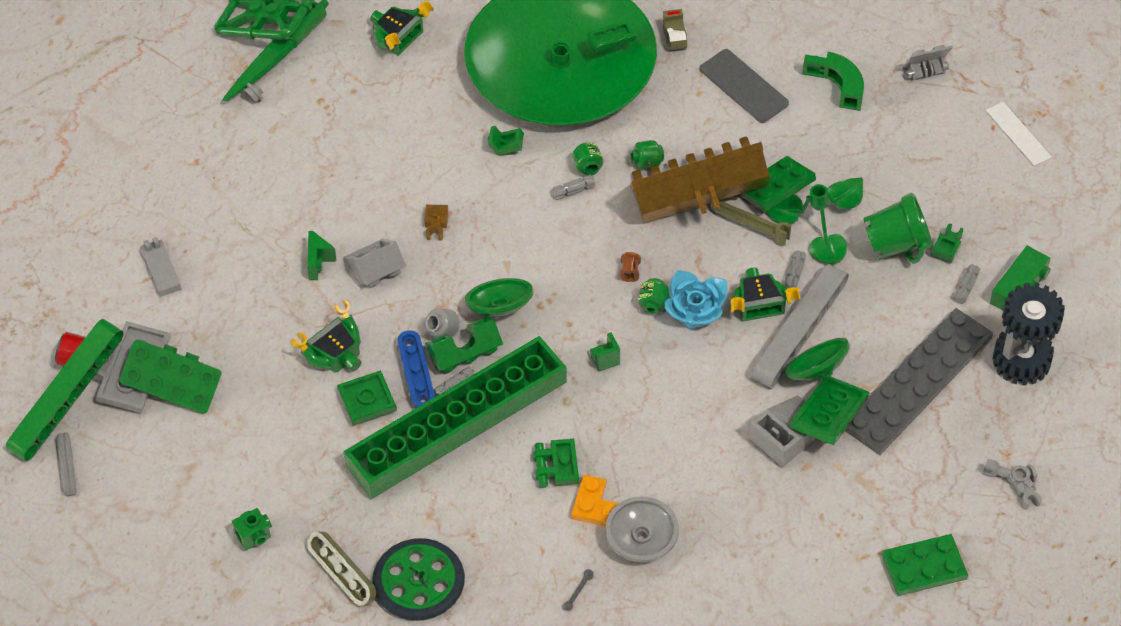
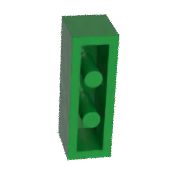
M1027 245L992 290L990 304L1003 311L1006 297H1008L1011 290L1015 292L1016 286L1020 285L1024 288L1025 283H1030V286L1034 287V284L1039 283L1041 279L1045 280L1051 271L1049 267L1051 258Z

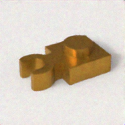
M426 204L424 225L427 228V240L431 239L433 233L439 234V240H443V228H447L448 205Z

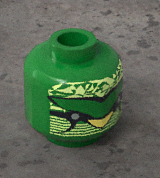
M582 143L575 148L572 154L577 171L581 174L594 175L603 166V157L599 147L594 143Z
M657 278L645 281L640 287L639 305L647 313L651 314L664 310L665 301L669 297L668 286L664 281Z

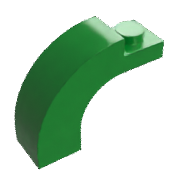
M828 52L826 58L805 54L802 75L833 81L841 90L839 108L861 111L864 80L857 66L844 56L833 52Z

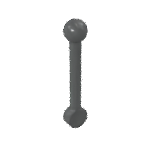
M587 569L584 571L583 580L570 600L563 605L566 611L572 610L573 602L584 585L593 578L592 570Z

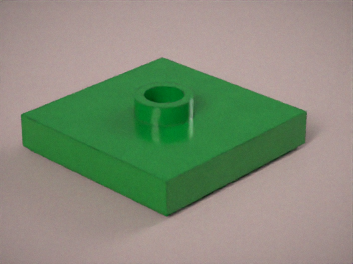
M381 370L337 385L338 392L353 426L397 411V406Z

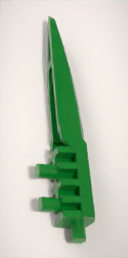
M321 0L319 3L314 1L311 11L305 14L295 32L290 35V38L287 40L285 38L274 39L241 74L222 101H228L247 88L246 85L248 83H254L283 59L293 48H296L326 18L325 8L329 5L328 1ZM286 15V17L282 21L285 24L284 26L286 28L290 24L293 17L290 18Z

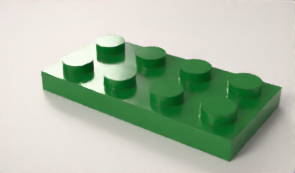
M831 376L823 379L792 419L790 428L817 438L824 443L835 445L868 399L870 392Z

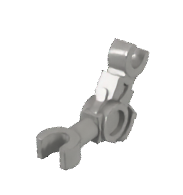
M987 459L983 475L988 477L999 475L1008 478L1007 481L1015 487L1018 496L1023 497L1022 506L1024 509L1029 508L1030 503L1028 500L1030 499L1035 502L1036 506H1040L1041 496L1034 492L1036 487L1033 482H1036L1037 473L1032 465L1028 464L1026 467L1020 465L1011 466V469L1000 466L995 460Z

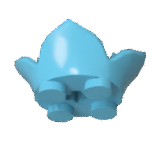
M677 270L670 282L671 297L665 301L666 311L691 330L718 320L722 315L723 310L721 307L728 293L726 279L712 277L701 282L694 274Z

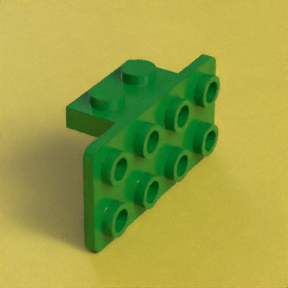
M141 340L133 342L120 376L122 384L200 413L208 412L222 375L221 370L198 361L200 357L186 352L185 356L178 354V348L164 344L162 348Z

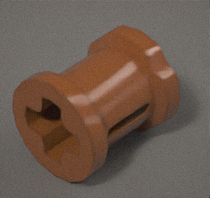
M626 252L621 256L623 266L620 271V278L626 282H635L640 277L638 265L641 263V257L637 253Z

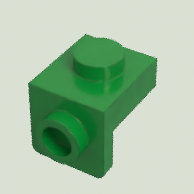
M492 126L488 136V144L498 156L521 151L524 132L518 128L501 133L496 126Z

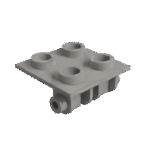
M939 45L932 48L931 51L925 52L922 49L913 52L902 67V70L908 69L906 71L907 79L915 80L927 77L928 73L930 76L945 73L946 70H949V64L947 61L944 62V58L953 46L945 47V45Z

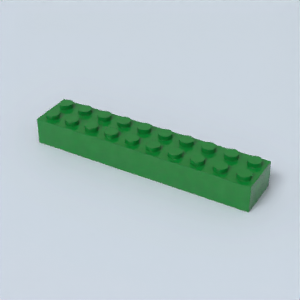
M538 336L344 450L345 466L369 497L373 499L567 383V368L546 342Z

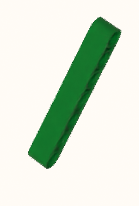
M101 319L95 324L9 437L6 443L7 450L26 462L35 456L119 345L124 335L121 329L105 319Z

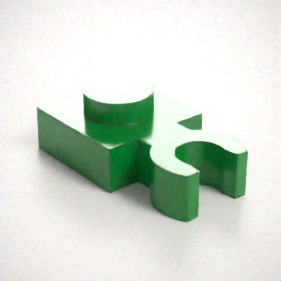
M950 223L946 227L945 235L940 233L931 255L952 263L961 246L960 239L963 235V228H960L959 232L954 233L951 231L952 224Z

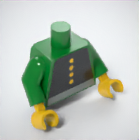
M424 1L414 10L400 9L395 6L391 7L384 14L375 10L370 17V21L375 23L374 38L380 49H389L399 56L423 33L422 18H427L430 15L429 11L434 10L430 2Z
M752 267L746 270V277L740 279V286L734 289L730 305L731 312L741 310L742 322L783 315L785 314L786 300L790 304L792 300H801L799 288H787L775 280L772 274L760 275L758 269Z
M342 301L345 306L344 311L339 309L338 304L334 306V311L336 314L342 315V319L337 317L309 340H307V336L302 332L296 334L301 343H298L295 338L291 340V346L296 349L300 348L301 354L311 366L329 369L333 372H339L345 366L351 371H356L361 366L362 362L357 358L360 354L359 346L361 339L353 316L347 312L350 308L348 301Z

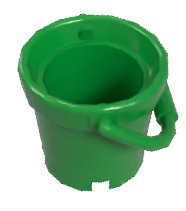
M909 193L901 197V201L863 218L864 223L870 221L866 231L874 252L881 251V254L877 256L879 260L904 253L909 262L916 264L923 257L925 250L933 248L928 226L913 193ZM919 249L917 256L913 258L912 250Z

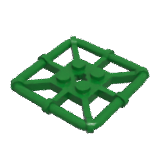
M228 0L229 4L217 20V23H215L214 29L217 34L244 36L247 39L266 38L278 40L285 38L287 40L295 32L305 14L311 11L314 0H302L300 3L295 2L296 0ZM236 7L247 8L244 13L228 20ZM288 12H297L286 28L282 21ZM247 22H254L252 26L239 28V26ZM265 23L278 24L281 31L262 30V27Z

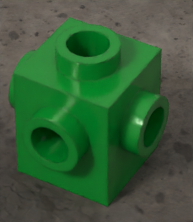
M258 508L246 511L240 517L232 520L234 534L245 551L256 545H262L267 539L271 538L269 528L272 527L268 516L266 514L262 515Z

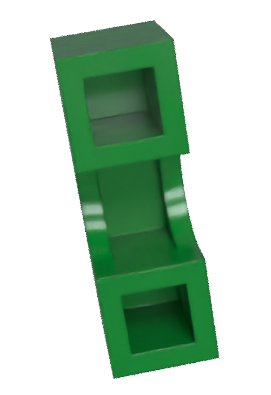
M487 316L468 324L467 328L470 338L463 347H457L453 337L447 334L426 342L425 344L434 368L439 371L449 372L454 370L456 365L461 362L470 363L477 359L476 356L482 353L491 354L497 351V347L503 345L495 320Z

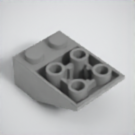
M798 395L766 409L750 423L749 439L782 467L817 439L790 428L792 419L806 403Z

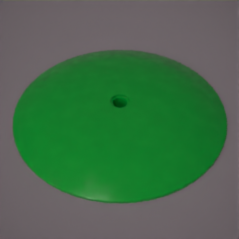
M491 0L481 9L470 25L465 40L464 56L466 68L473 84L485 99L495 107L528 122L566 126L604 118L633 101L645 88L653 74L657 58V43L648 18L631 0ZM628 20L636 35L635 41L595 52L588 38V32Z

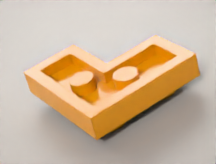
M583 474L571 519L606 527V521L610 512L619 504L602 500L607 479Z

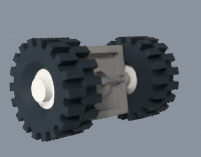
M1025 283L1024 288L1020 285L1016 286L1015 292L1011 290L1008 297H1006L1003 308L1002 323L1003 326L1007 327L1005 333L1002 331L996 340L993 365L997 367L996 372L999 375L1004 373L1003 379L1007 381L1011 378L1013 379L1012 383L1016 385L1017 381H1022V385H1027L1028 381L1031 384H1036L1037 379L1041 381L1044 379L1045 374L1049 373L1054 356V346L1051 347V340L1055 338V334L1059 333L1064 317L1065 306L1062 305V298H1057L1058 293L1055 290L1049 292V286L1045 285L1044 288H1040V283H1035L1034 287L1030 286V283Z

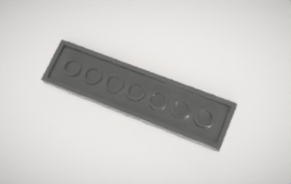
M955 308L865 401L845 431L875 453L881 455L990 341L993 332Z

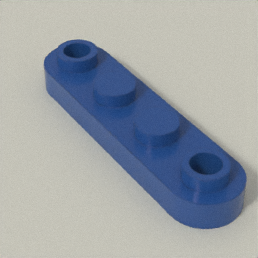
M407 330L398 336V348L412 405L414 408H417L434 398L435 394L420 335L415 331Z

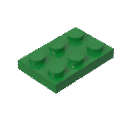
M786 156L767 168L769 172L768 186L739 194V196L762 211L767 212L814 182L816 175L810 169Z
M952 533L882 550V558L897 596L967 580L968 578L967 570Z

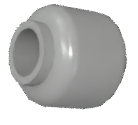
M436 308L427 315L426 329L431 336L438 338L447 334L453 337L458 332L460 321L455 311Z

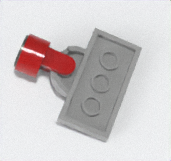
M126 321L122 330L124 335L121 342L94 376L102 381L96 395V401L142 413L149 393L122 384L120 382L121 373L135 340H141L163 348L164 344L168 345L170 333ZM70 332L63 333L56 349V364L63 367L86 337Z

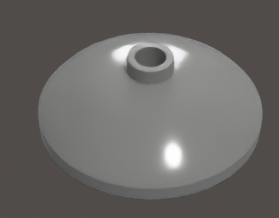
M633 497L624 500L613 508L606 521L608 543L618 555L630 561L651 562L658 560L672 550L678 539L679 525L674 512L665 503L654 498ZM644 536L645 539H639L638 537Z

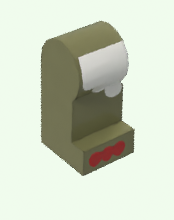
M682 9L663 11V29L669 50L687 48V34L684 27Z

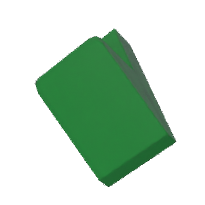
M308 231L307 269L309 281L318 280V272L323 271V262H335L337 260L335 248L314 231Z

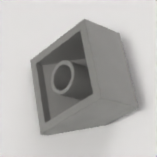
M384 238L344 256L346 263L361 284H368V286L380 283V278L384 276H395L401 272L400 269L406 267L397 242Z

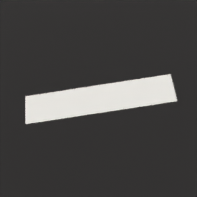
M1004 102L986 110L1034 166L1052 157Z

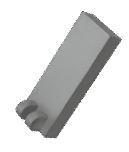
M155 237L152 238L153 242L151 243L148 240L143 241L144 245L140 246V249L160 297L182 290L162 240H158Z

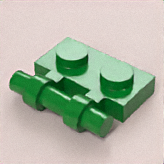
M574 438L551 440V448L544 449L543 443H536L534 445L533 460L537 466L535 478L538 480L540 488L548 486L549 478H555V486L579 484ZM552 459L553 467H546V461Z

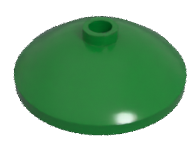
M518 278L491 280L474 287L467 293L465 297L466 306L471 311L480 315L505 317L516 312L530 301L533 296V287L528 281Z
M834 338L817 344L794 358L787 365L785 373L788 378L793 380L811 381L819 378L821 380L826 379L841 365L849 352L850 343L846 338Z

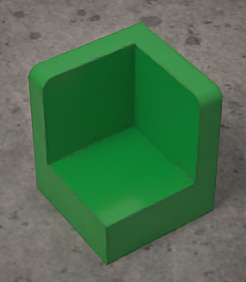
M612 332L607 334L606 344L590 349V356L599 372L620 365V347Z

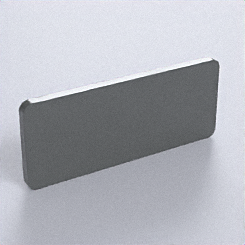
M723 49L700 65V72L760 123L767 122L789 106L787 98L729 49Z

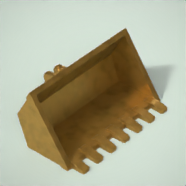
M742 137L739 139L742 148L732 150L730 142L721 144L723 154L715 156L712 148H707L703 150L706 159L696 161L694 153L686 155L687 165L679 167L677 160L671 159L668 160L670 170L661 172L657 165L650 168L652 176L645 178L642 177L640 170L633 171L634 181L630 183L632 192H634L643 223L645 224L697 207L704 214L707 213L706 204L712 203L715 210L720 209L719 200L768 186L769 172L763 154L762 142L751 145L748 137Z

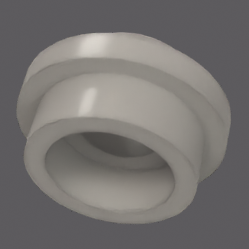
M248 83L246 85L247 88L244 89V92L254 103L263 99L261 95L263 91L257 84L251 85Z

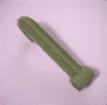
M735 195V196H732V197H729V198H730V199H733V200H737V199H738V195ZM721 200L718 201L720 209L715 210L712 203H709L711 209L716 213L774 237L775 243L780 246L786 245V239L790 240L791 225L787 222L775 224Z

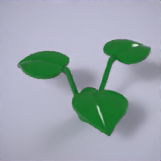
M863 178L845 179L831 184L828 188L822 184H816L811 187L810 195L806 196L804 205L802 200L793 194L766 213L777 223L787 222L793 224L798 220V213H804L810 203L815 210L820 211L824 236L812 240L809 247L810 254L819 262L837 264L846 255L847 243L840 234L828 236L824 209L827 207L828 202L830 204L835 203L840 209L857 207L863 198Z

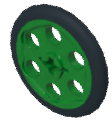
M414 538L392 546L381 556L373 572L372 584L375 586L378 601L387 611L408 620H426L445 613L456 603L465 584V573L460 559L448 546L431 539ZM419 553L423 556V559L420 562H413L410 560V556ZM440 561L445 564L442 570L437 571L432 568L435 562ZM399 566L403 569V572L399 575H393L390 573V569ZM414 575L418 578L423 577V583L419 580H414ZM438 583H445L448 588L443 592H438L434 589V586ZM395 588H403L405 594L400 597L394 596L392 591ZM418 596H425L428 599L423 605H418L414 602Z

